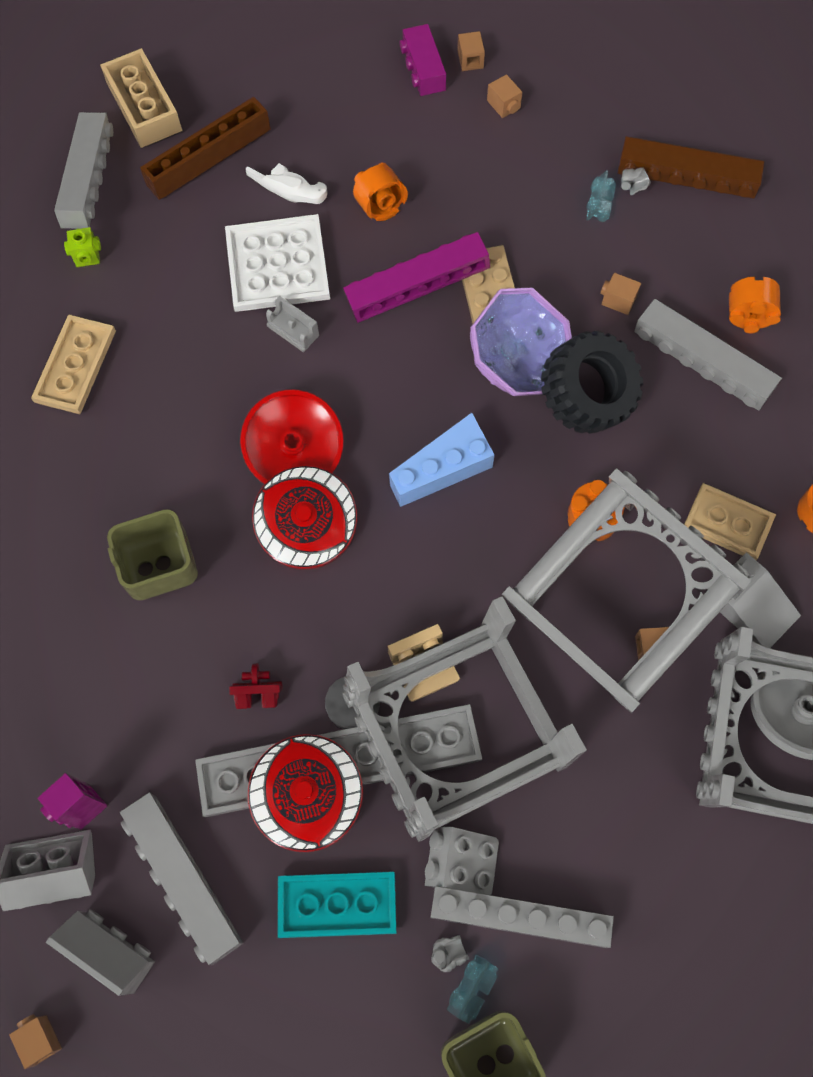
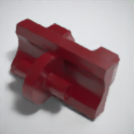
M256 663L252 664L251 672H242V680H252V682L233 683V686H229L230 695H234L236 709L251 708L252 694H261L262 708H275L278 706L279 693L283 689L282 681L260 682V679H270V671H260L259 664Z

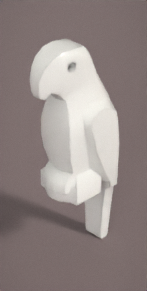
M280 163L271 171V175L266 176L250 167H246V173L249 177L271 192L291 202L320 204L327 198V186L324 183L317 182L318 184L310 185L302 176L288 172V169Z

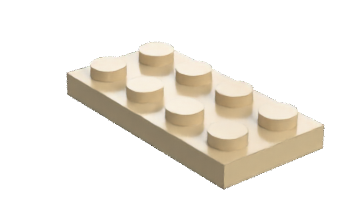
M503 245L486 248L490 259L489 269L462 279L473 323L498 290L515 288ZM491 314L486 316V321L488 322L491 319ZM478 325L476 328L477 333L481 331V325Z
M68 315L31 397L34 403L81 414L116 330L114 326Z

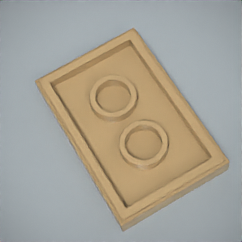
M702 483L684 525L687 528L690 525L695 527L703 534V539L742 556L747 552L757 560L776 514Z

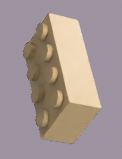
M142 48L100 65L107 85L141 148L182 131L177 111Z

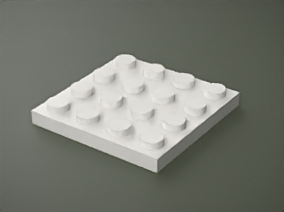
M318 214L225 226L235 312L276 307L275 300L279 296L291 304L330 299Z

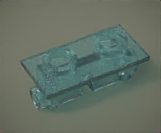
M607 170L592 182V195L587 203L588 214L586 220L595 216L599 221L605 222L610 217L611 201L614 198L616 183L614 179L607 178Z
M476 955L474 960L467 965L460 986L451 994L447 1010L467 1024H470L472 1019L475 1020L485 1000L477 996V993L481 990L485 994H489L498 978V975H496L498 968Z

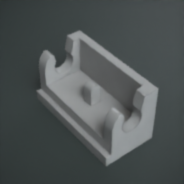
M279 296L275 300L276 309L274 312L269 309L267 310V327L302 352H305L319 337L317 322Z

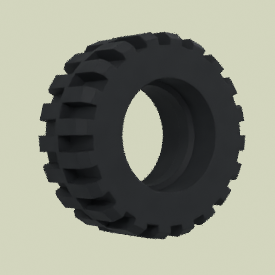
M586 331L562 343L550 353V357L546 359L543 365L546 370L541 373V382H544L541 390L542 395H546L547 401L545 403L547 408H552L554 411L552 415L557 421L561 419L563 426L568 429L574 427V430L579 433H597L624 422L630 417L631 413L635 412L638 407L636 401L641 400L643 393L640 390V387L643 386V377H640L639 371H641L640 364H637L634 359L636 355L632 350L629 351L626 348V343L622 340L617 341L616 336L610 333L604 335L602 331ZM581 362L594 367L603 379L605 394L601 404L590 399L580 385L579 367Z

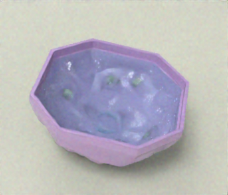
M533 288L498 290L470 327V341L476 367L491 384L496 385L499 389L512 396L542 394L541 387L544 386V382H541V373L546 370L543 366L546 359L550 357V353L555 348L572 338L569 320Z

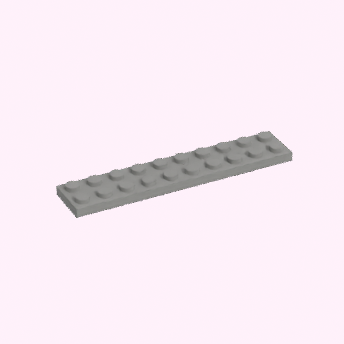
M470 704L398 719V734L402 748L409 760L423 773L482 761ZM378 723L385 728L384 733L388 734L391 732V727L388 723ZM358 727L317 735L336 742L350 754L358 767L363 785L383 781L379 772V768L382 767L378 757L373 759L367 747V742L370 741L366 733H361ZM275 744L195 760L203 817L249 809L248 785L252 771L262 755ZM395 750L393 755L398 758L401 756V753Z

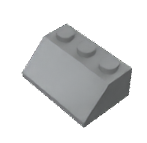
M91 830L5 845L0 860V905L2 910L22 909L29 906L50 904L56 901L91 895L95 879Z
M91 909L88 912L77 911L46 941L47 944L118 996L134 994L155 963L149 957L151 952L139 943L133 946L125 940L127 934L115 926L111 929L102 924L104 918Z

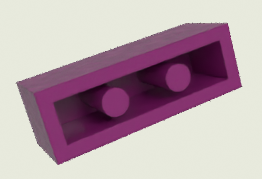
M425 24L403 29V40H400V48L402 54H406L405 60L408 71H412L413 87L418 88L420 96L446 91V72L429 25Z
M67 773L61 776L37 798L43 805L40 811L49 821L53 822L55 820L59 825L64 823L68 828L75 827L80 830L108 806L91 785Z

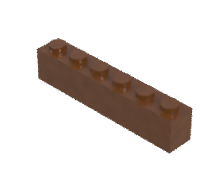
M252 97L141 166L140 169L146 186L158 200L172 193L271 130L267 110L255 97Z
M626 136L617 174H622L625 169L644 167L651 181L666 182L673 185L688 186L755 199L762 181L764 161Z

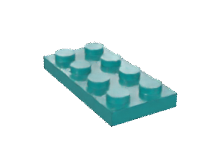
M395 872L278 876V938L397 934Z

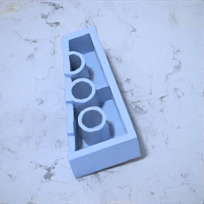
M469 414L389 473L390 487L400 507L493 468L494 453L473 414Z

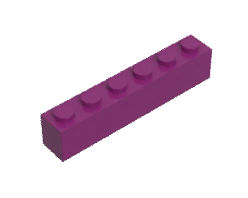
M476 232L471 235H465L452 243L443 244L428 253L419 254L416 258L404 263H398L387 270L376 272L363 280L354 281L348 286L343 287L355 319L359 323L489 269V253L479 233Z

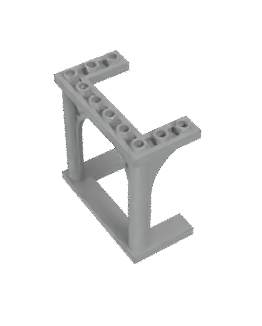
M616 468L609 476V484L524 578L513 589L509 586L502 595L517 611L538 627L632 714L640 703L638 701L726 604L732 598L736 600L751 583V580L747 578L749 573L737 563L733 566L725 559L726 554L718 546L713 544L710 547L702 540L704 536L699 530L691 525L687 528L679 521L681 516L670 507L667 509L662 507L658 503L659 498L649 489L643 491L636 485L638 481L627 471L622 473ZM635 506L638 517L634 523L629 524L624 521L622 511L624 507L631 511ZM615 511L618 523L616 525H609L607 521L613 519L611 514ZM644 512L647 514L649 522L653 520V526L647 527L642 523ZM661 527L665 529L663 533H661ZM617 531H637L657 538L675 554L684 572L686 593L683 607L676 620L622 680L617 683L532 606L594 540ZM672 535L675 540L670 543L666 540V537ZM688 553H692V558L700 559L702 561H697L693 564H690L686 560L685 556ZM703 567L710 569L713 577L707 582H697L692 578L691 573L693 570ZM694 588L699 590L707 589L704 595L700 592L698 599H695L692 595ZM690 604L694 605L690 610H688Z
M503 596L492 601L480 627L392 667L371 672L363 671L359 662L347 666V674L344 677L345 685H343L345 692H342L344 700L349 708L353 706L357 717L354 718L356 725L361 733H366L370 741L367 742L368 750L373 759L378 757L382 766L379 768L381 777L386 785L391 784L394 790V794H392L393 802L398 811L403 809L407 820L404 821L406 829L412 838L416 836L418 842L428 838L435 829L555 769L559 772L567 768L587 751L573 724L557 732L507 640V636L516 620ZM492 648L543 746L471 781L450 783L429 777L409 760L400 743L398 716L402 703L409 692L423 680ZM395 691H397L399 694V698L394 701L391 697L385 694L390 693L391 696ZM380 702L386 703L392 708L393 713L388 717L379 716L374 712L373 706ZM378 723H388L391 727V732L388 734L384 733L385 728ZM398 750L401 756L398 758L394 757L393 752ZM407 773H412L416 778V782H414L411 789L409 787V777L405 778ZM423 783L429 784L432 789V795L428 802L425 796L418 800L416 797V791ZM439 789H445L449 795H442L441 798L443 800L437 802Z
M740 627L723 638L715 647L714 657L718 659L717 670L714 669L711 676V686H714V695L709 698L707 713L711 714L710 725H706L704 730V742H707L706 753H702L700 760V770L704 771L702 782L699 781L697 785L696 797L700 799V806L710 808L729 807L813 824V797L781 791L762 781L746 763L738 742L739 717L750 696L762 686L777 680L793 679L813 683V657L773 650L759 645L752 640L753 629ZM752 668L758 669L757 673L765 672V677L762 680L758 679L756 672ZM736 671H743L749 676L751 680L749 689H744L737 684L735 680ZM732 689L740 695L738 702L731 700V698H734ZM729 719L733 721V727L727 726ZM725 746H731L733 749L732 756L723 759V756L727 753ZM730 762H736L740 765V773L736 778L735 776L722 774L723 768ZM745 777H749L752 782V787L748 786L745 783L743 784V787L738 786V784L742 783Z

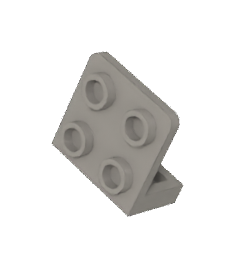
M439 827L435 829L429 841L430 853L428 864L425 868V886L433 888L437 886L491 895L499 845L498 839L454 827Z

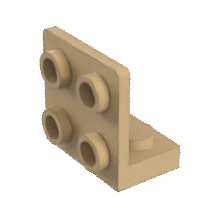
M436 624L388 645V654L393 665H397L443 644V633L439 625ZM453 666L423 680L407 696L411 702L458 682L460 677Z

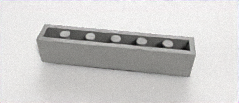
M79 112L54 209L61 228L90 227L91 219L95 217L94 205L99 200L98 188L103 182L102 171L106 168V153L110 151L109 140L110 137H113L114 133L113 125L109 123L106 113Z
M656 299L653 300L638 319L634 332L640 338L656 345L662 352L675 357L684 366L697 371L704 379L711 380L725 392L733 394L747 406L753 407L758 411L782 379L777 374Z
M149 792L120 812L124 819L120 822L122 828L129 837L133 835L138 844L135 846L136 852L143 861L147 859L151 865L150 876L157 886L162 884L167 894L164 896V899L172 911L177 910L182 920L178 923L187 937L191 935L197 944L194 947V951L202 963L206 961L208 965H214L244 944L157 797Z
M435 886L430 918L611 948L614 916Z

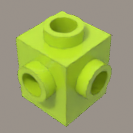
M91 228L67 231V241L64 242L67 256L72 257L76 267L100 264L99 251H101V243L99 237L94 236Z

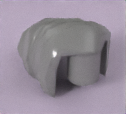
M644 167L625 169L622 172L621 187L623 190L630 189V195H635L638 191L645 190L651 184Z
M460 935L450 939H438L433 945L432 963L443 972H451L456 966H461L466 960H470L464 950Z

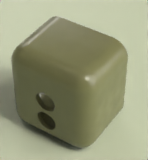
M161 510L117 524L109 530L107 540L110 548L107 549L111 563L115 567L119 583L133 599L146 600L189 586L195 582L198 575L197 567L186 530L175 512ZM161 557H167L171 560V565L166 570H159L156 567V563ZM143 563H151L153 565V571L148 576H142L138 572L140 565Z
M496 1011L447 1039L441 1049L442 1062L449 1077H546L520 1023L515 1016L507 1011ZM503 1044L511 1046L514 1051V1057L508 1064L500 1063L496 1057L498 1047ZM484 1055L491 1056L495 1061V1069L489 1075L482 1074L477 1067L479 1058Z

